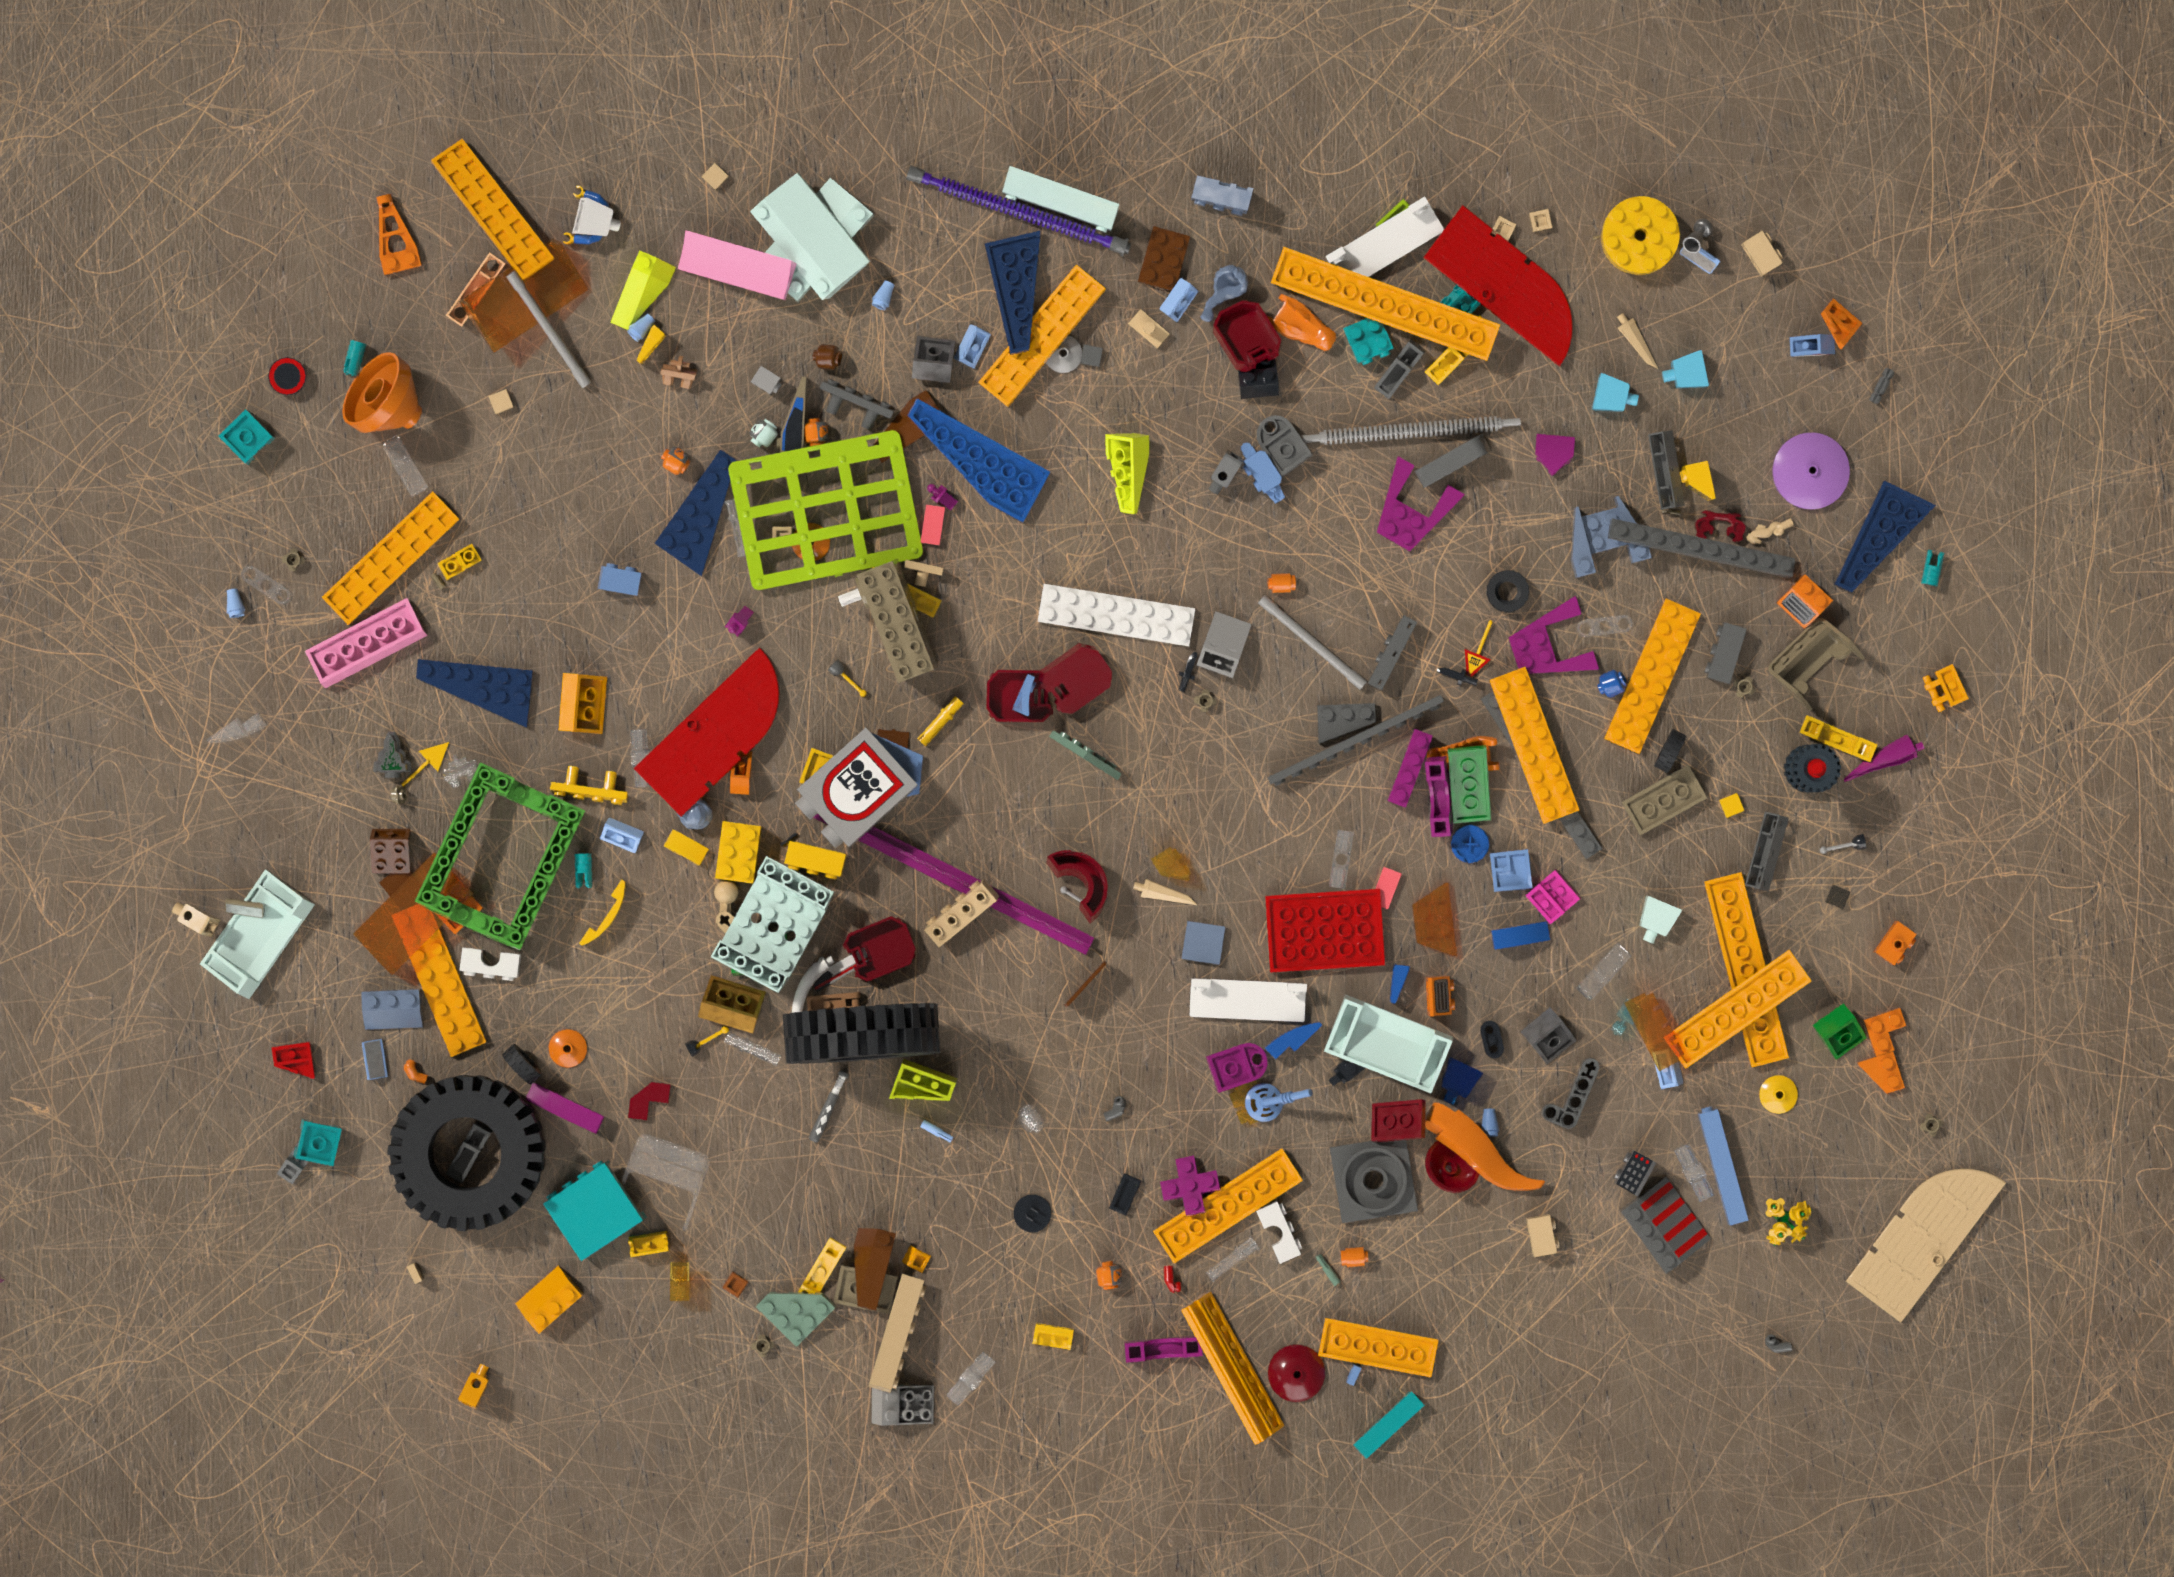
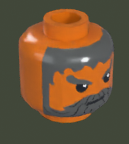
M820 418L809 419V423L804 425V441L810 444V446L825 444L829 439L827 424L820 422Z
M672 447L671 450L666 449L661 457L664 460L662 466L675 475L684 474L691 462L689 454L678 447Z
M1113 1261L1102 1262V1266L1096 1269L1098 1285L1103 1287L1104 1290L1118 1288V1285L1121 1284V1268L1119 1265L1113 1264Z

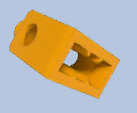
M480 1364L476 1373H470L458 1398L459 1402L477 1409L489 1383L486 1377L491 1368ZM474 1381L481 1382L479 1388L473 1387Z

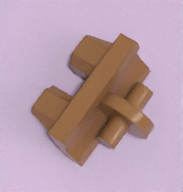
M679 356L678 361L671 360L670 365L663 364L660 375H663V384L673 385L674 378L677 377L682 378L680 387L690 389L697 376V370L689 369L690 363L683 362L684 356Z

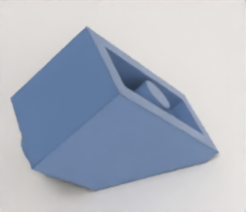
M1817 334L1790 337V356L1792 357L1835 354V339L1832 335Z

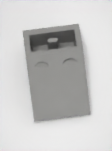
M1215 611L1196 666L1233 678L1251 624Z
M897 1384L896 1389L892 1388L891 1393L872 1388V1424L881 1426L933 1424L934 1385Z

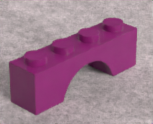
M1413 729L1402 764L1389 793L1388 802L1406 808L1433 737L1432 735Z
M1447 756L1428 757L1425 761V769L1431 802V837L1451 836L1453 833Z
M1195 1335L1124 1341L1126 1363L1159 1358L1203 1356L1202 1348Z

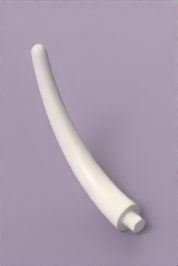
M822 956L818 962L813 963L806 971L797 987L792 1005V1013L803 1011L804 1002L811 987L820 976L830 970L829 965L835 962L832 956L826 959Z

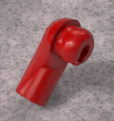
M1164 1266V1281L1169 1291L1172 1293L1180 1292L1181 1283L1174 1282L1173 1266Z

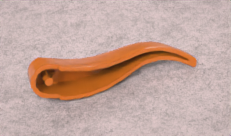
M1440 1103L1432 1104L1425 1116V1127L1437 1135L1435 1137L1436 1140L1458 1154L1482 1177L1492 1184L1507 1190L1528 1191L1542 1188L1545 1183L1544 1180L1525 1177L1509 1167L1488 1136L1467 1115L1460 1110L1454 1112Z

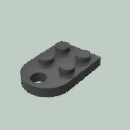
M1274 415L1267 417L1260 423L1257 429V441L1281 477H1284L1313 456L1309 447L1288 419ZM1270 422H1274L1276 425L1273 432H1267L1266 426Z

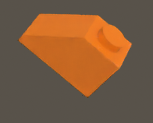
M742 751L737 754L741 757V760L731 769L730 794L749 795L752 751H749L746 755Z

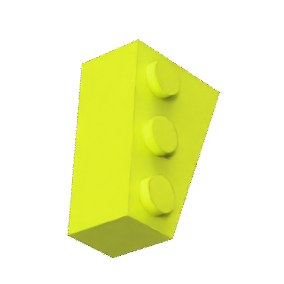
M903 1059L889 1099L907 1098L912 1100L950 1101L958 1078Z

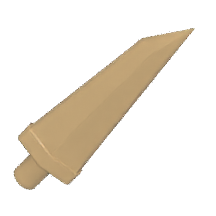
M1624 313L1617 316L1622 324L1618 327L1619 331L1648 365L1658 369L1634 318L1628 321Z
M1145 879L1144 884L1135 882L1133 889L1142 891L1141 897L1197 905L1190 896L1152 882L1149 879Z

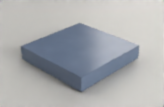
M1187 921L1182 959L1220 965L1225 927Z

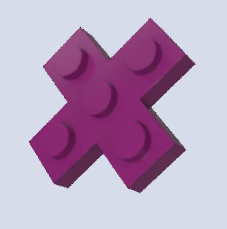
M1195 1156L1175 1159L1179 1178L1160 1182L1164 1202L1183 1198L1186 1216L1205 1213L1202 1194L1221 1190L1217 1171L1198 1174Z

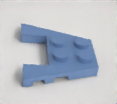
M871 733L917 783L918 787L908 796L919 794L923 756Z

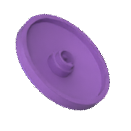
M1803 433L1789 439L1778 450L1772 467L1773 481L1779 494L1793 506L1809 510L1823 508L1836 501L1844 492L1850 475L1849 461L1843 448L1832 438L1820 433ZM1810 467L1816 469L1814 474L1809 472Z

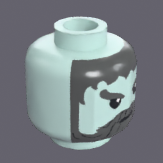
M766 418L764 421L758 420L749 432L752 437L751 442L759 448L761 445L769 447L778 435L777 427Z

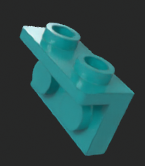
M1457 284L1453 291L1440 302L1470 314L1480 305L1477 300Z

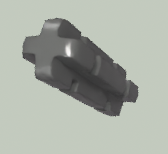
M1890 368L1884 369L1883 376L1880 377L1874 389L1875 392L1872 393L1869 399L1872 403H1880L1881 395H1884L1890 383L1889 380L1894 375V371Z

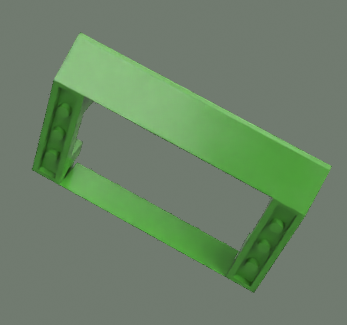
M480 762L415 902L438 915L499 943L520 950L585 810L555 796H548L516 781L515 778ZM489 790L558 822L511 926L504 923L501 919L488 916L464 905L453 897L441 894Z

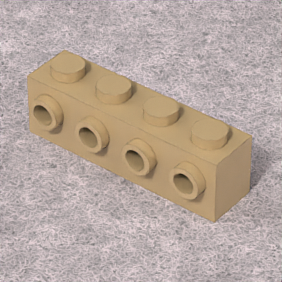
M985 879L981 882L975 881L969 887L971 889L969 892L959 894L955 898L956 902L953 905L947 904L941 909L940 912L942 914L937 918L933 916L926 922L927 926L924 931L938 947H941L997 901L999 895Z

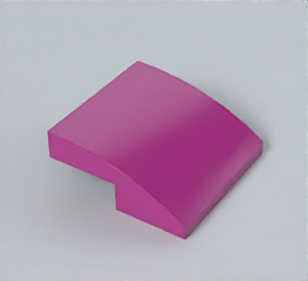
M1557 869L1525 895L1550 925L1581 899L1579 894Z

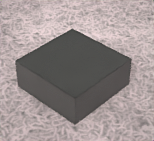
M1084 344L1080 364L1099 367L1103 348Z

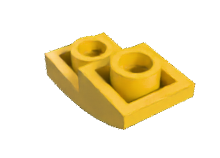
M470 544L440 561L437 565L445 579L449 580L480 562L481 558L473 544Z
M673 829L664 844V847L698 866H700L709 850L700 843Z

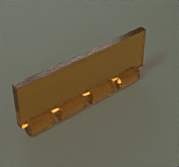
M1644 992L1624 1002L1658 1071L1679 1062L1678 1057L1684 1055V1052L1679 1042L1671 1045L1670 1042L1677 1038L1670 1025L1662 1027V1024L1668 1022L1662 1009L1653 1010V1007L1659 1005L1654 993L1646 996Z

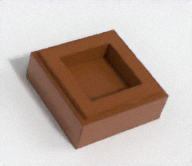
M733 1271L722 1288L738 1298L749 1281Z

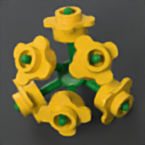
M1782 1198L1778 1200L1768 1199L1766 1201V1215L1768 1217L1774 1216L1777 1220V1223L1769 1230V1236L1766 1237V1239L1770 1240L1769 1243L1774 1246L1781 1245V1242H1785V1238L1788 1235L1793 1238L1791 1240L1792 1243L1796 1240L1800 1242L1805 1239L1807 1235L1805 1231L1809 1227L1808 1225L1803 1227L1802 1221H1807L1809 1216H1811L1812 1209L1810 1205H1807L1806 1201L1798 1202L1797 1206H1793L1790 1211H1786L1783 1206L1785 1201ZM1789 1218H1791V1220L1795 1221L1796 1225H1798V1226L1795 1227V1226L1789 1221Z

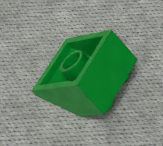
M1844 1003L1812 1025L1835 1060L1867 1039L1857 1019Z

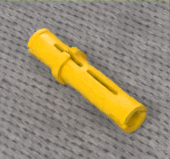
M954 696L951 702L940 710L939 715L917 739L924 746H927L943 726L954 718V714L964 703Z

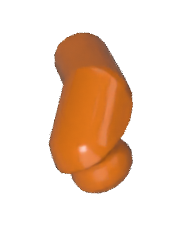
M407 1060L406 1064H404V1071L408 1078L426 1084L428 1075L417 1072L414 1060Z

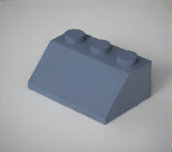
M422 989L361 992L365 1030L423 1027Z

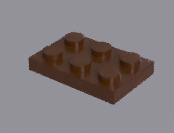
M1153 226L1138 282L1172 291L1178 282L1190 236Z

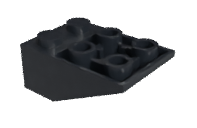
M1260 352L1252 357L1255 358L1263 354V352ZM1276 358L1270 361L1265 359L1257 363L1256 368L1248 372L1238 370L1241 399L1279 396Z

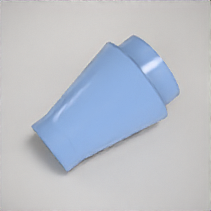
M885 280L873 296L872 305L885 311L890 305L895 285Z
M646 314L643 318L630 325L627 332L635 341L643 340L651 326L655 323V320L652 316Z
M238 589L227 590V614H229V618L244 616L245 607Z

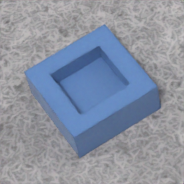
M1353 1364L1346 1383L1354 1386L1362 1369L1360 1366Z

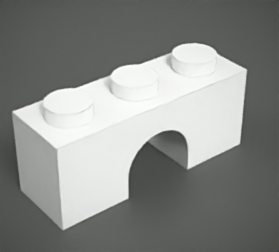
M463 947L460 971H464V975L469 976L483 973L485 978H494L495 975L502 976V980L513 981L514 977H519L521 954L501 952L499 962L495 966H489L483 961L482 949Z
M1275 1201L1256 1210L1264 1229L1270 1226H1277L1282 1230L1281 1240L1272 1245L1279 1263L1281 1264L1301 1255L1299 1250L1302 1249L1298 1238L1294 1240L1292 1236L1294 1228L1291 1222H1286L1283 1216L1287 1214L1283 1204H1278Z

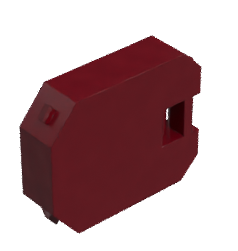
M1242 300L1219 312L1213 324V334L1236 370L1248 372L1256 368L1257 363L1265 359L1270 361L1279 356L1282 340L1259 303ZM1260 352H1263V354L1255 358L1252 357Z
M1078 643L1041 669L1039 684L1042 689L1045 688L1048 693L1051 691L1055 696L1056 700L1054 702L1059 712L1073 714L1110 688L1112 670L1094 646ZM1061 683H1063V685L1069 692L1067 695L1059 686ZM1057 687L1062 696L1059 697L1054 688Z
M997 670L995 673H992L987 681L986 709L990 713L988 715L997 722L1043 723L1050 715H1053L1051 704H1048V692L1045 688H1043L1044 704H1041L1042 687L1039 684L1041 670ZM1027 674L1035 677L1034 682H1036L1034 689H1038V704H1034V689L1032 693L1030 692L1029 716L1012 710Z
M890 916L848 933L842 945L848 953L853 955L857 965L854 967L855 977L868 982L912 963L916 956L914 954L916 947L907 924L902 922L901 918ZM861 948H865L870 961L866 962ZM856 950L859 951V954H860L861 959H862V961H863L862 964H860V962H859V959H858L857 954H856V952H855Z

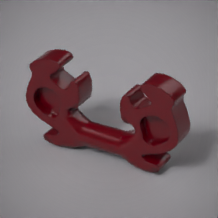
M1705 510L1701 513L1707 516L1695 522V536L1706 539V536L1703 534L1704 532L1708 531L1710 535L1713 534L1714 528L1710 525V522L1714 520L1727 521L1731 524L1726 529V536H1729L1730 533L1734 534L1735 538L1732 539V542L1743 540V534L1746 529L1743 522L1735 519V517H1741V514L1735 512L1725 514Z

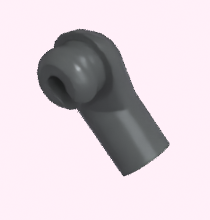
M1769 1334L1765 1338L1766 1346L1774 1353L1792 1351L1791 1342L1780 1343L1773 1334Z

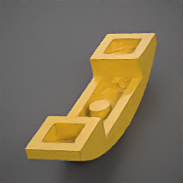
M1806 715L1799 732L1809 738L1868 762H1871L1878 745Z
M621 879L611 896L617 899L597 931L590 927L580 941V945L583 946L595 940L615 920L624 901L626 891L625 880Z
M830 1237L798 1292L808 1294L820 1293L847 1246Z

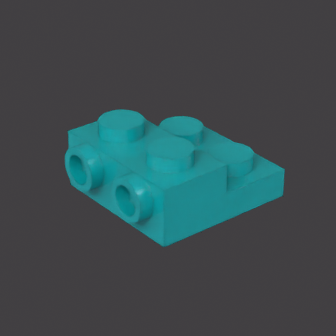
M1366 318L1343 328L1357 364L1361 362L1362 365L1373 362L1372 358L1378 355L1380 358L1386 357L1394 349L1383 323Z

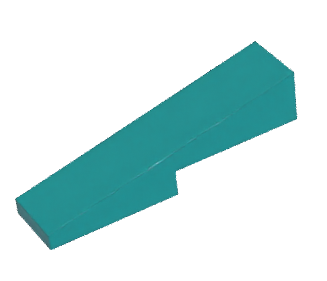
M1412 1391L1408 1392L1365 1432L1353 1446L1367 1459L1425 1405Z

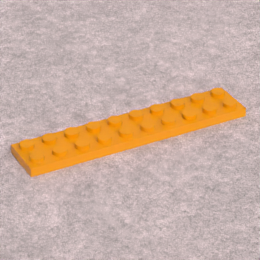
M1742 872L1704 881L1731 990L1765 967ZM1776 1006L1742 1029L1751 1067L1789 1058Z

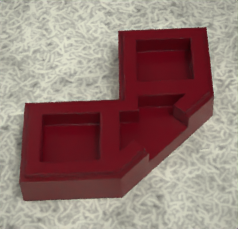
M651 1082L630 1099L628 1118L647 1120L650 1101L669 1103L671 1084Z

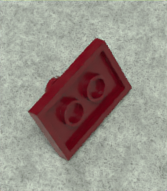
M1426 1100L1372 1103L1371 1141L1387 1142L1425 1138Z

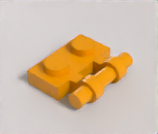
M1953 664L1934 672L1937 680L1932 681L1930 675L1923 677L1924 687L1926 691H1929L1932 698L1931 702L1933 706H1936L1938 713L1945 710L1942 702L1948 701L1950 707L1969 699ZM1938 685L1941 686L1945 694L1941 697H1939V694L1935 688Z

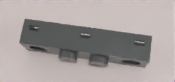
M1673 430L1648 434L1660 509L1665 510L1685 506Z
M1405 615L1402 616L1393 635L1389 634L1384 643L1387 646L1384 652H1379L1375 660L1378 664L1367 684L1380 691L1383 689L1417 624L1416 621Z
M1765 811L1745 886L1769 892L1789 820L1788 817Z

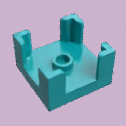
M246 409L218 436L247 465L254 460V456L266 444L269 445L275 439Z
M302 1119L300 1124L301 1134L293 1156L296 1159L334 1166L342 1128Z

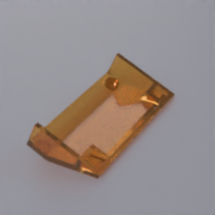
M554 238L544 244L553 255L554 260L523 281L546 317L588 290L562 243ZM509 267L459 301L468 318L493 353L538 324V321L519 293L515 291L506 278L508 274L515 271L512 267Z
M435 852L353 933L391 975H394L448 920L415 902L437 855ZM452 870L441 894L453 897L458 902L464 904L475 892Z

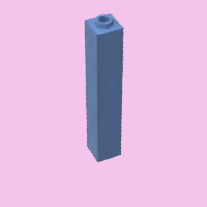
M1712 1106L1702 1108V1112L1697 1114L1728 1225H1734L1748 1221L1718 1109H1713Z

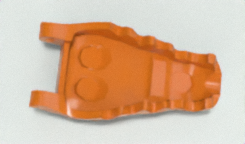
M1284 294L1279 296L1278 299L1284 302L1275 319L1267 316L1274 329L1286 338L1314 345L1323 351L1329 350L1336 341V333L1325 326L1305 304Z
M1471 737L1455 744L1435 747L1427 751V758L1447 756L1448 764L1447 749L1486 745L1488 771L1500 769L1499 762L1491 761L1490 746L1497 745V738Z

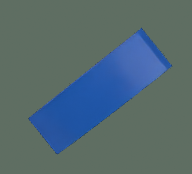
M1547 921L1491 930L1494 950L1550 940Z
M1314 1022L1291 1029L1275 1038L1264 1048L1277 1059L1289 1046L1296 1051L1322 1024Z

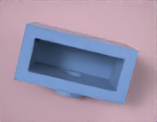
M607 563L606 567L601 566L597 589L637 596L641 573L636 572L637 568L625 567V570L618 569V565Z

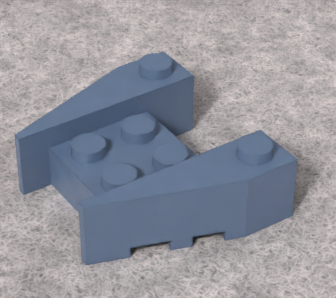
M1619 496L1614 497L1616 508L1581 517L1579 507L1574 508L1571 563L1575 578L1596 573L1591 554L1626 545L1631 564L1652 558L1649 547L1608 539L1609 525L1612 518L1636 523Z

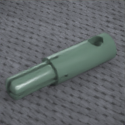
M1321 1254L1316 1256L1317 1261L1332 1284L1335 1286L1340 1283L1341 1280Z

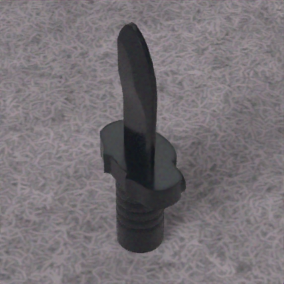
M1193 652L1189 656L1185 671H1179L1178 675L1182 676L1178 688L1179 691L1185 692L1189 679H1195L1191 672L1198 654L1197 652Z
M1445 667L1437 669V672L1458 679L1457 685L1461 686L1462 682L1474 686L1477 685L1478 679L1465 675V669H1462L1461 673Z

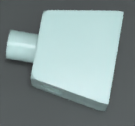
M1646 896L1639 925L1647 929L1643 940L1654 944L1657 934L1666 936L1682 910Z

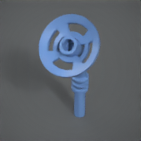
M1257 1084L1248 1091L1245 1098V1107L1253 1119L1267 1122L1275 1119L1280 1114L1283 1104L1293 1103L1297 1099L1310 1097L1313 1095L1311 1089L1280 1094L1278 1089L1270 1084ZM1261 1088L1268 1089V1091H1261L1257 1094L1255 1093L1257 1090ZM1262 1094H1267L1266 1097H1260ZM1251 1099L1255 1100V1105L1257 1107V1110L1255 1112L1252 1110L1251 1107ZM1264 1108H1270L1268 1111H1263ZM1273 1111L1272 1115L1268 1117H1261V1114H1268Z

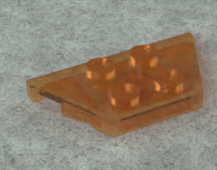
M1447 882L1412 904L1416 943L1452 956H1457Z

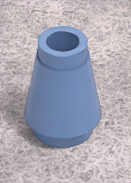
M1483 1109L1482 1131L1488 1137L1498 1136V1131L1500 1130L1495 1109Z

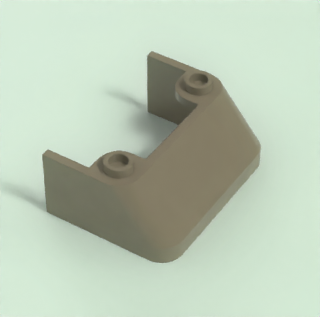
M1818 618L1770 663L1768 670L1795 700L1811 711L1812 707L1804 699L1810 691L1806 681L1832 656L1842 660L1852 652L1861 660L1865 657L1848 637L1824 618Z

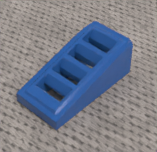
M1393 965L1390 1003H1396L1410 966Z

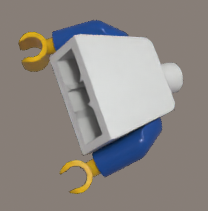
M576 186L577 189L581 190L579 195L573 193L577 199H580L573 232L563 234L569 235L570 241H563V243L572 244L574 242L575 244L588 245L600 241L602 236L608 235L609 230L618 231L621 221L612 218L613 210L609 208V203L600 194L589 190L585 191L581 186Z

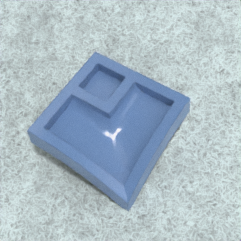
M1027 674L1012 710L1029 716V696L1036 685V682H1034L1035 677Z
M1528 849L1490 853L1494 892L1533 889Z

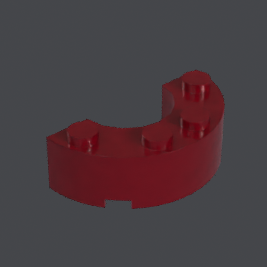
M1062 850L1047 856L1046 864L1056 878L1074 876L1084 883L1087 895L1080 902L1079 910L1091 924L1101 914L1106 902L1108 883L1104 870L1095 859L1083 852Z

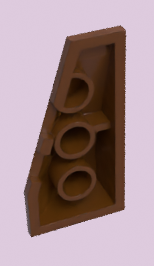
M927 390L909 400L884 431H897L901 438L903 450L926 436L907 416L915 400L919 399L939 410ZM877 440L874 445H879V441ZM890 456L879 458V460L883 463L890 459Z
M858 1228L853 1246L858 1307L873 1311L877 1310L896 1233L874 1228Z

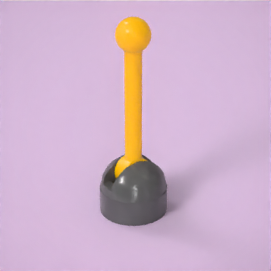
M838 659L829 667L828 671L832 675H841L859 692L861 697L867 696V691L862 690L844 673V665Z

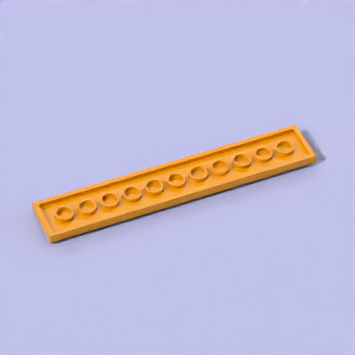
M1283 247L1271 280L1272 284L1488 361L1500 328V324L1286 247Z

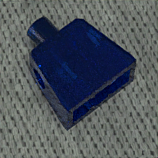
M1449 1056L1441 1087L1448 1090L1444 1101L1454 1105L1458 1095L1467 1098L1483 1075V1072Z

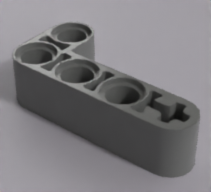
M1483 434L1421 467L1415 473L1423 488L1492 450Z
M1585 1058L1581 1062L1563 1108L1551 1103L1545 1104L1542 1107L1541 1115L1544 1119L1567 1129L1575 1127L1599 1071V1063L1595 1059ZM1592 1061V1065L1595 1066L1594 1070H1589L1588 1075L1591 1076L1590 1079L1581 1074L1582 1072L1586 1074L1588 1068L1585 1067L1586 1063L1590 1064ZM1586 1079L1587 1087L1583 1090L1579 1089V1080ZM1573 1097H1579V1106H1571L1570 1101ZM1549 1107L1555 1109V1115L1551 1118L1545 1115V1111ZM1572 1115L1573 1122L1570 1125H1565L1563 1123L1564 1116Z

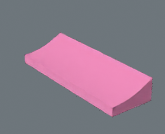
M685 231L684 245L678 269L786 300L797 263Z
M406 598L305 652L320 683L326 689L426 637L427 634L410 601Z

